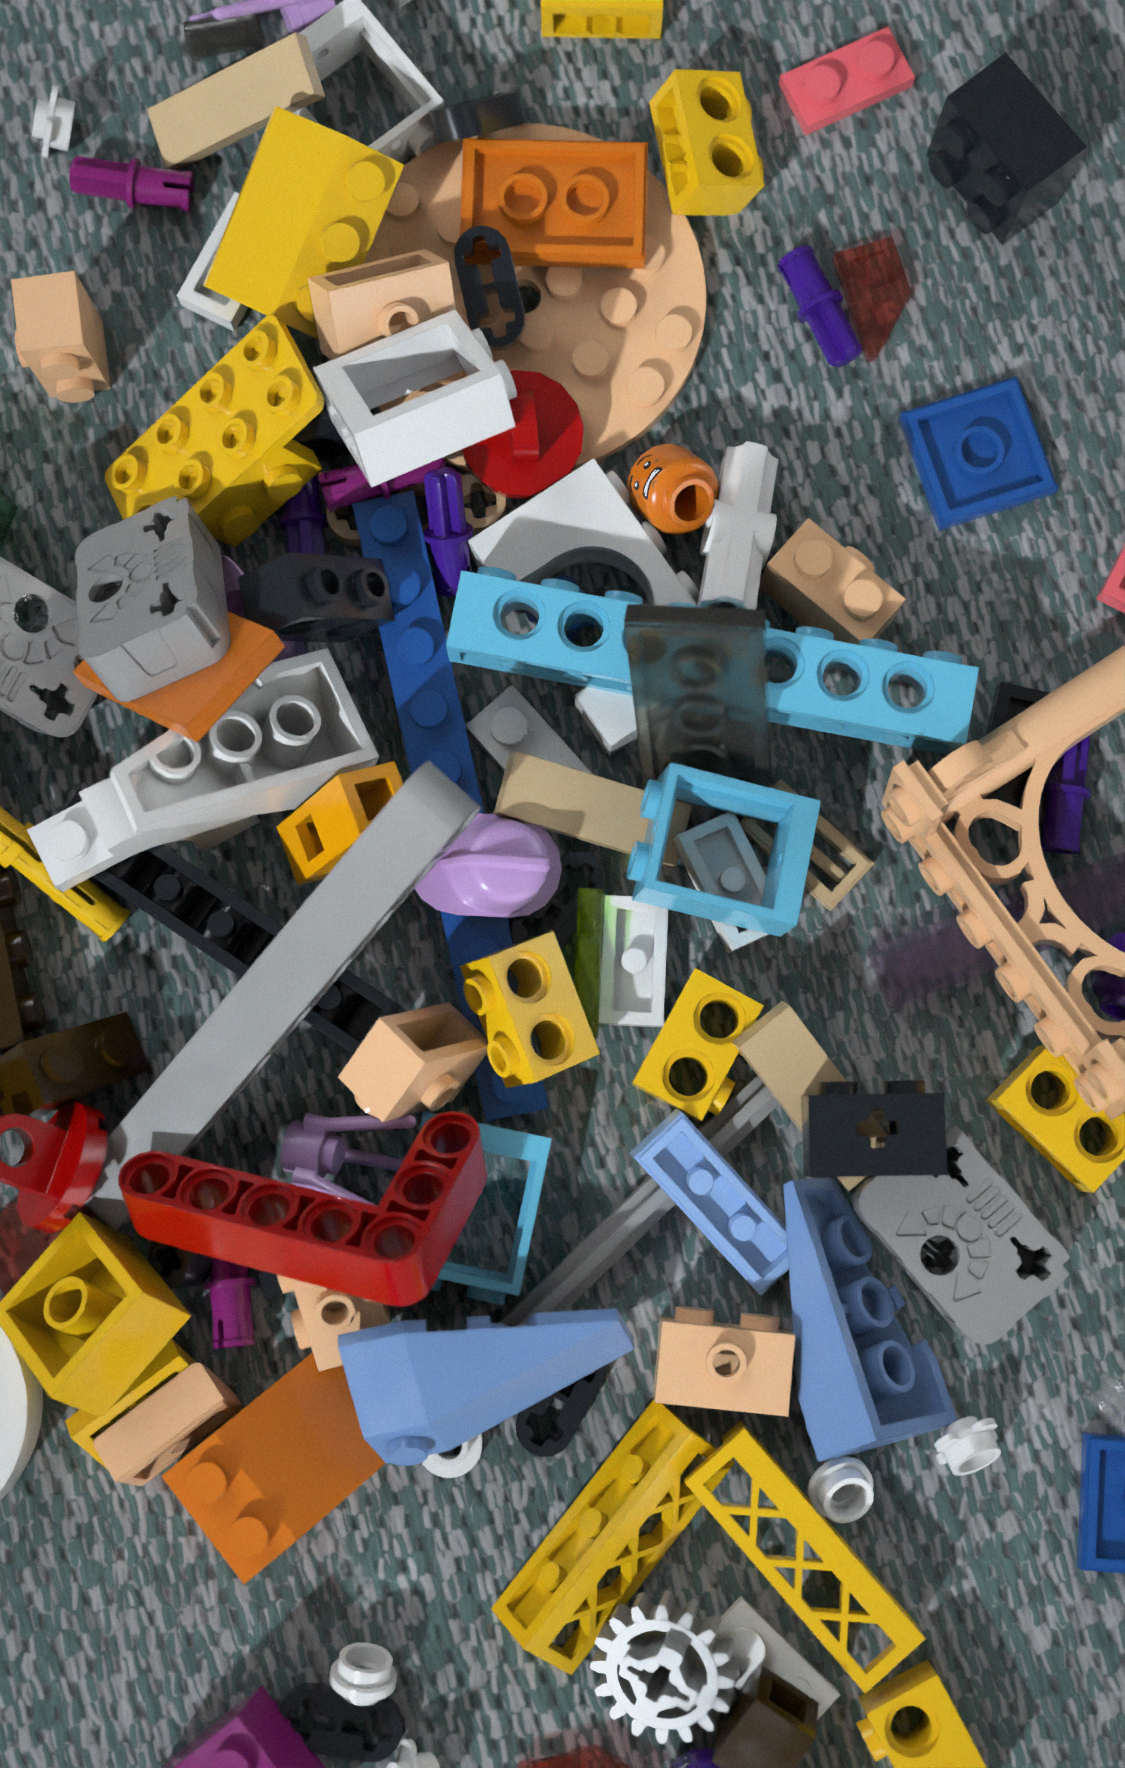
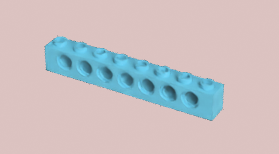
M480 567L477 573L461 570L446 643L449 661L943 755H949L967 742L979 667L963 665L962 657L944 651H926L923 653V657L899 653L896 644L880 639H862L859 645L835 641L832 632L816 627H798L795 633L771 629L768 620L752 615H734L732 620L729 621L707 617V611L704 608L688 603H670L668 609L643 605V599L640 596L624 591H606L604 597L579 593V586L560 579H543L541 585L515 581L516 575L514 573L496 567ZM525 610L532 613L537 618L538 623L529 633L516 635L503 627V620L513 611ZM589 622L600 630L602 636L595 644L588 647H580L568 640L566 632L575 623ZM640 634H652L663 642L665 651L656 658L644 659L637 656L631 650L629 643ZM703 646H716L726 654L729 664L718 671L705 670L695 661L694 652ZM769 657L779 658L790 667L792 678L784 683L769 682L761 675L758 663ZM831 669L845 671L854 681L855 692L845 696L832 693L824 684L823 673ZM894 681H903L910 684L917 692L918 705L912 708H904L895 704L889 696L888 684Z

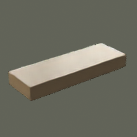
M294 32L148 108L147 112L165 167L177 170L266 127L274 106L294 113L324 98L325 94L307 38L302 34Z
M513 751L509 754L494 814L630 855L636 841L644 842L649 819L640 817L644 790L518 751ZM675 800L662 862L664 865L677 866L680 854L673 839L678 834L686 831L692 809L691 804Z
M784 1001L777 1004L732 1041L801 1133V1097L818 1095V1082L846 1081L791 1006ZM871 1113L869 1120L857 1122V1135L868 1136L871 1140L872 1148H875L877 1137L886 1135ZM867 1176L835 1178L845 1189L850 1191Z

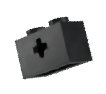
M924 1080L884 1081L885 1094H858V1082L855 1081L818 1082V1095L801 1097L804 1177L948 1175L944 1093H925ZM870 1110H874L876 1121L888 1122V1135L877 1137L875 1148L871 1147V1140L868 1136L857 1135V1122L869 1120Z

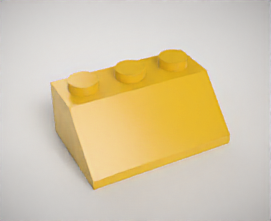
M274 106L203 286L264 315H274L286 325L318 339L307 278L364 264L404 164L342 133Z

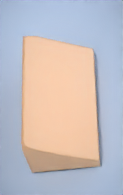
M195 1362L98 1435L93 1441L94 1448L115 1482L144 1486L240 1412L243 1404L236 1394L207 1366L200 1362Z

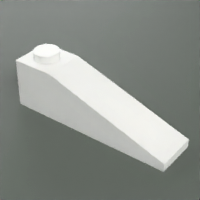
M326 648L271 662L200 741L195 742L177 732L168 730L111 768L110 776L134 832L138 833L298 809L338 774L375 766L379 755L329 649Z

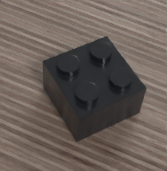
M1004 53L946 97L926 155L929 158L928 165L936 181L946 189L954 187L966 201L967 213L974 226L984 234L992 232L1003 245L1059 203L1087 146L1009 55Z

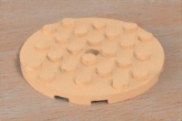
M522 123L487 134L470 137L604 141L580 131L538 123ZM463 139L438 143L404 165L364 264L423 249L448 261L456 311L471 330L454 262V249L460 238ZM648 169L645 268L514 266L518 286L534 288V291L539 294L541 300L535 310L525 313L526 327L522 338L514 346L506 350H491L493 362L503 360L509 371L540 372L562 384L577 403L584 425L582 452L572 472L593 458L598 464L602 463L603 459L622 450L633 441L636 442L660 421L685 386L695 364L702 341L706 314V281L698 243L686 216L672 215L666 187ZM477 265L483 285L495 282L491 265ZM497 293L487 295L489 316L480 320V328H491L495 337H502L507 334L506 324L515 320L514 312H503ZM461 371L380 405L377 408L381 413L465 378L468 375L465 371ZM461 450L443 457L445 463L470 472L466 467Z

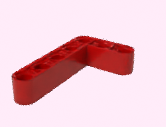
M449 1111L430 1118L421 1128L378 1206L164 1151L143 1152L130 1158L119 1172L118 1184L134 1229L140 1236L148 1240L383 1304L406 1306L423 1299L432 1289L485 1187L488 1174L478 1123L472 1116L463 1112Z

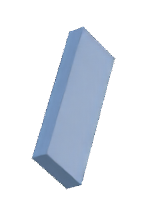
M676 1108L629 1152L760 1296L789 1270L786 1226L679 1109Z

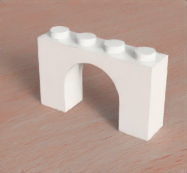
M594 458L468 540L471 558L478 568L487 566L510 571L516 575L515 581L539 585L543 579H548L569 566L580 563H602L618 568L631 576L643 589L650 606L668 609V605L675 602L698 606L700 593L694 582L684 571H680L677 574L674 573L662 556L667 552V548L658 531L647 520L642 524L638 522L627 506L631 503L630 494L622 480L612 470L605 474ZM649 634L645 643L635 654L644 659H653L665 651V646L657 636ZM703 646L694 652L695 661L705 670L718 671L729 664L726 654L716 646ZM588 687L575 694L576 710L609 757L686 707L684 705Z

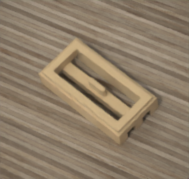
M781 779L772 787L797 794ZM818 814L815 831L854 866L848 874H845L815 845H812L810 860L830 877L837 886L830 891L813 874L807 871L804 888L831 911L874 863L825 818ZM744 817L740 825L745 835L770 857L774 839L756 824L759 820ZM770 823L776 829V824Z

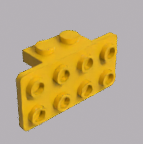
M268 315L263 318L108 467L105 473V482L123 520L167 498L176 496L179 501L187 498L214 538L237 547L245 538L251 536L288 499L294 497L322 469L314 451L292 439L322 411L325 399L286 324L274 315Z

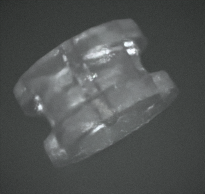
M1103 1372L1099 1376L1101 1382L1099 1389L1094 1392L1086 1390L1082 1397L1112 1428L1125 1437V1387L1111 1375Z

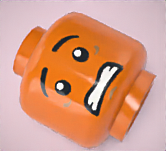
M666 443L653 446L640 455L631 467L627 480V490L635 512L662 533L679 536L692 533L707 522L713 513L714 499L718 500L719 481L712 467L683 446Z

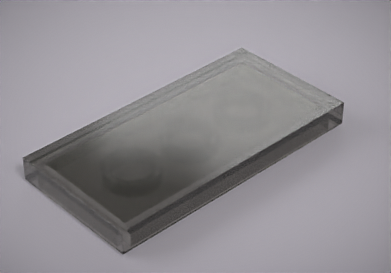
M627 604L624 628L644 790L648 780L657 781L670 762L772 788L765 610Z

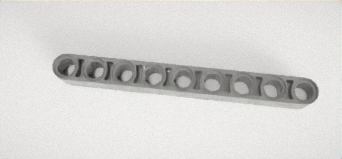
M431 761L424 763L401 786L107 1138L108 1149L102 1172L92 1195L84 1204L116 1233L131 1220L118 1184V1175L122 1166L130 1158L148 1151H164L186 1157L478 814L481 806Z

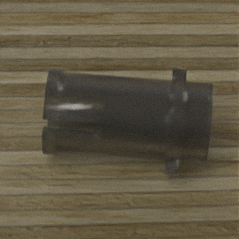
M258 13L224 20H216L214 17H209L196 21H184L186 43L194 62L201 60V58L242 50L245 51L247 56L254 54V48L264 46V36Z

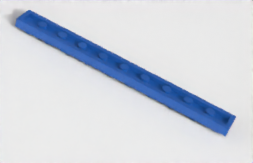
M414 490L390 495L391 498L386 500L384 497L352 503L363 557L382 559L389 584V594L395 621L379 627L410 774L412 775L427 761H431L481 806L478 813L485 814L452 662L449 661L447 653L446 635ZM440 911L462 1014L486 1037L479 1016L471 1010L466 1001L463 989L465 980L459 966L513 945L508 918L464 916ZM508 969V985L510 989L515 994H517V978L515 974L510 969ZM532 1032V1033H531V1045H532L533 1050H534L535 1053L537 1054V1050H536V1046H535V1041H534V1036H533V1032ZM486 1054L476 1068L475 1073L486 1122L549 1108L543 1079L535 1083L506 1088L502 1077L491 1066L488 1054Z

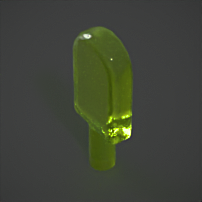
M578 888L574 986L596 1041L599 1035L604 889Z

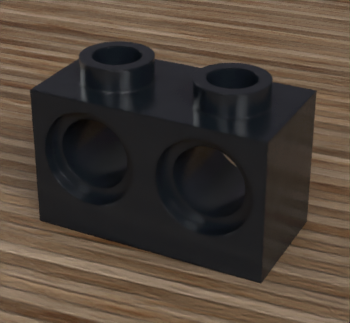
M289 552L237 577L246 619L273 630L281 641L343 643L395 621L389 594V584L382 559Z

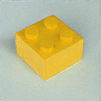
M81 1212L72 1219L71 1223L65 1227L0 1301V1327L50 1398L100 1418L104 1417L191 1317V1314L128 1236L120 1232L116 1233L107 1225Z

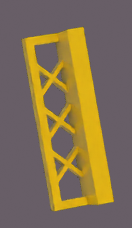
M653 1399L491 1608L524 1650L570 1675L574 1673L594 1647L601 1628L605 1622L609 1623L615 1608L620 1603L624 1605L628 1603L703 1505L685 1483L680 1484L681 1474L698 1453L707 1459L718 1448L696 1433L665 1404L655 1403ZM732 1459L705 1482L712 1492L735 1464ZM661 1512V1520L653 1531L639 1537V1529L650 1515ZM621 1565L620 1573L612 1584L597 1590V1583L606 1571ZM579 1619L578 1628L562 1648L552 1643L565 1624Z
M740 1420L721 1437L723 1444L684 1478V1483L866 1694L926 1638L917 1623L829 1521L815 1510L810 1499ZM733 1457L751 1477L750 1505L722 1503L705 1484L708 1479ZM759 1487L775 1506L758 1505ZM732 1514L749 1516L748 1533ZM758 1516L787 1518L796 1529L794 1556L767 1555L756 1544ZM804 1539L820 1558L803 1557ZM777 1567L794 1568L793 1586ZM803 1569L832 1571L840 1580L839 1609L810 1607L801 1596ZM850 1593L866 1611L849 1610ZM822 1620L838 1621V1638ZM848 1622L878 1624L892 1641L865 1668L847 1650Z

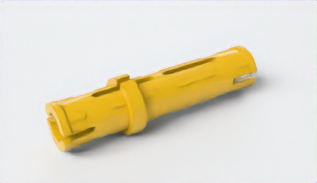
M0 806V865L6 868L11 864L50 896L53 901L61 905L99 936L98 938L102 942H106L125 922L130 911L119 905L89 879L64 892L57 889L27 831L34 825L29 821L24 825L21 824Z

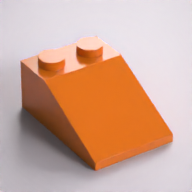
M312 1352L161 1477L243 1584H246L386 1463L363 1438L343 1365L319 1372Z

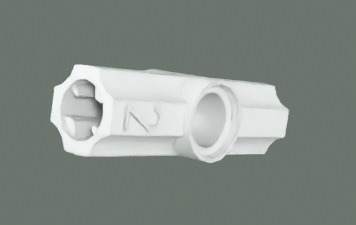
M746 441L744 444L736 447H727L720 465L718 500L714 499L713 513L705 523L700 547V555L706 556L698 606L707 611V617L731 621L734 615L754 616L761 570L767 562L777 522L776 514H772L770 511L778 459L773 457L768 452V447L762 444Z

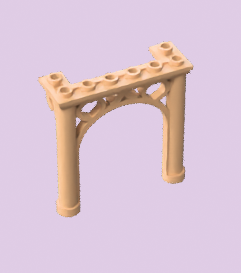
M1125 645L981 739L971 741L953 751L928 772L919 761L908 766L903 760L892 768L881 802L885 808L881 811V816L890 833L901 844L907 840L910 842L923 860L918 864V867L929 887L939 896L947 893L961 913L956 916V920L965 937L977 949L983 946L986 947L999 965V968L995 970V975L1004 991L1016 1003L1022 1000L1025 1001L1038 1019V1022L1034 1024V1029L1043 1045L1055 1057L1064 1055L1078 1075L1073 1082L1082 1099L1094 1112L1099 1113L1103 1110L1110 1120L1125 1112V1020L1108 1022L1095 1014L1092 1006L1086 1002L1082 994V982L1085 975L1093 971H1105L1125 978V953L1105 942L1091 931L1068 906L1058 891L1046 865L1040 843L1038 824L1042 790L1054 764L1078 742L1125 712ZM1032 767L1022 793L1020 808L998 799H983ZM955 818L957 822L951 834L945 823ZM992 818L1018 831L1017 858L1012 863L1004 866H995L987 863L980 857L978 850L972 846L969 840V826L979 819ZM1024 868L1029 881L1023 882L1019 888L1024 898V914L1021 920L1016 923L989 884H1005L1016 879ZM1044 911L1053 923L1039 924ZM1051 945L1061 949L1069 957L1078 949L1088 958H1083L1070 971L1063 987L1034 946ZM1108 1039H1117V1041L1111 1044Z

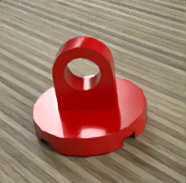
M512 370L510 373L516 387L517 397L509 400L516 427L461 449L466 467L476 479L478 478L491 491L503 497L530 499L572 472L582 452L584 425L577 403L562 384L540 372Z
M72 1101L62 1106L47 1123L28 1115L16 1113L0 1116V1136L7 1129H12L20 1135L24 1144L23 1156L14 1166H8L0 1159V1182L19 1189L17 1209L22 1223L52 1234L62 1230L71 1223L72 1219L64 1215L73 1204L82 1207L85 1201L89 1200L102 1172L108 1149L107 1131L98 1128L105 1121L103 1112Z

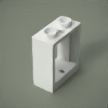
M361 0L342 1L299 33L307 38L320 81L364 50L414 111V113L368 147L403 163L414 154L419 156L425 150L438 144L435 143L429 110L445 106L444 100ZM306 107L294 112V114L318 123Z
M455 309L313 368L320 390L324 396L330 419L371 487L516 427L509 400L517 397V391L507 365L503 360L493 362L491 350L482 331L479 328L471 331ZM461 371H465L468 375L465 378L374 416L370 411L375 407Z

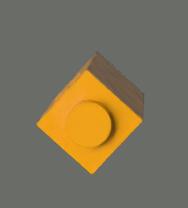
M395 761L338 774L276 826L298 886L325 879L401 788L403 782Z

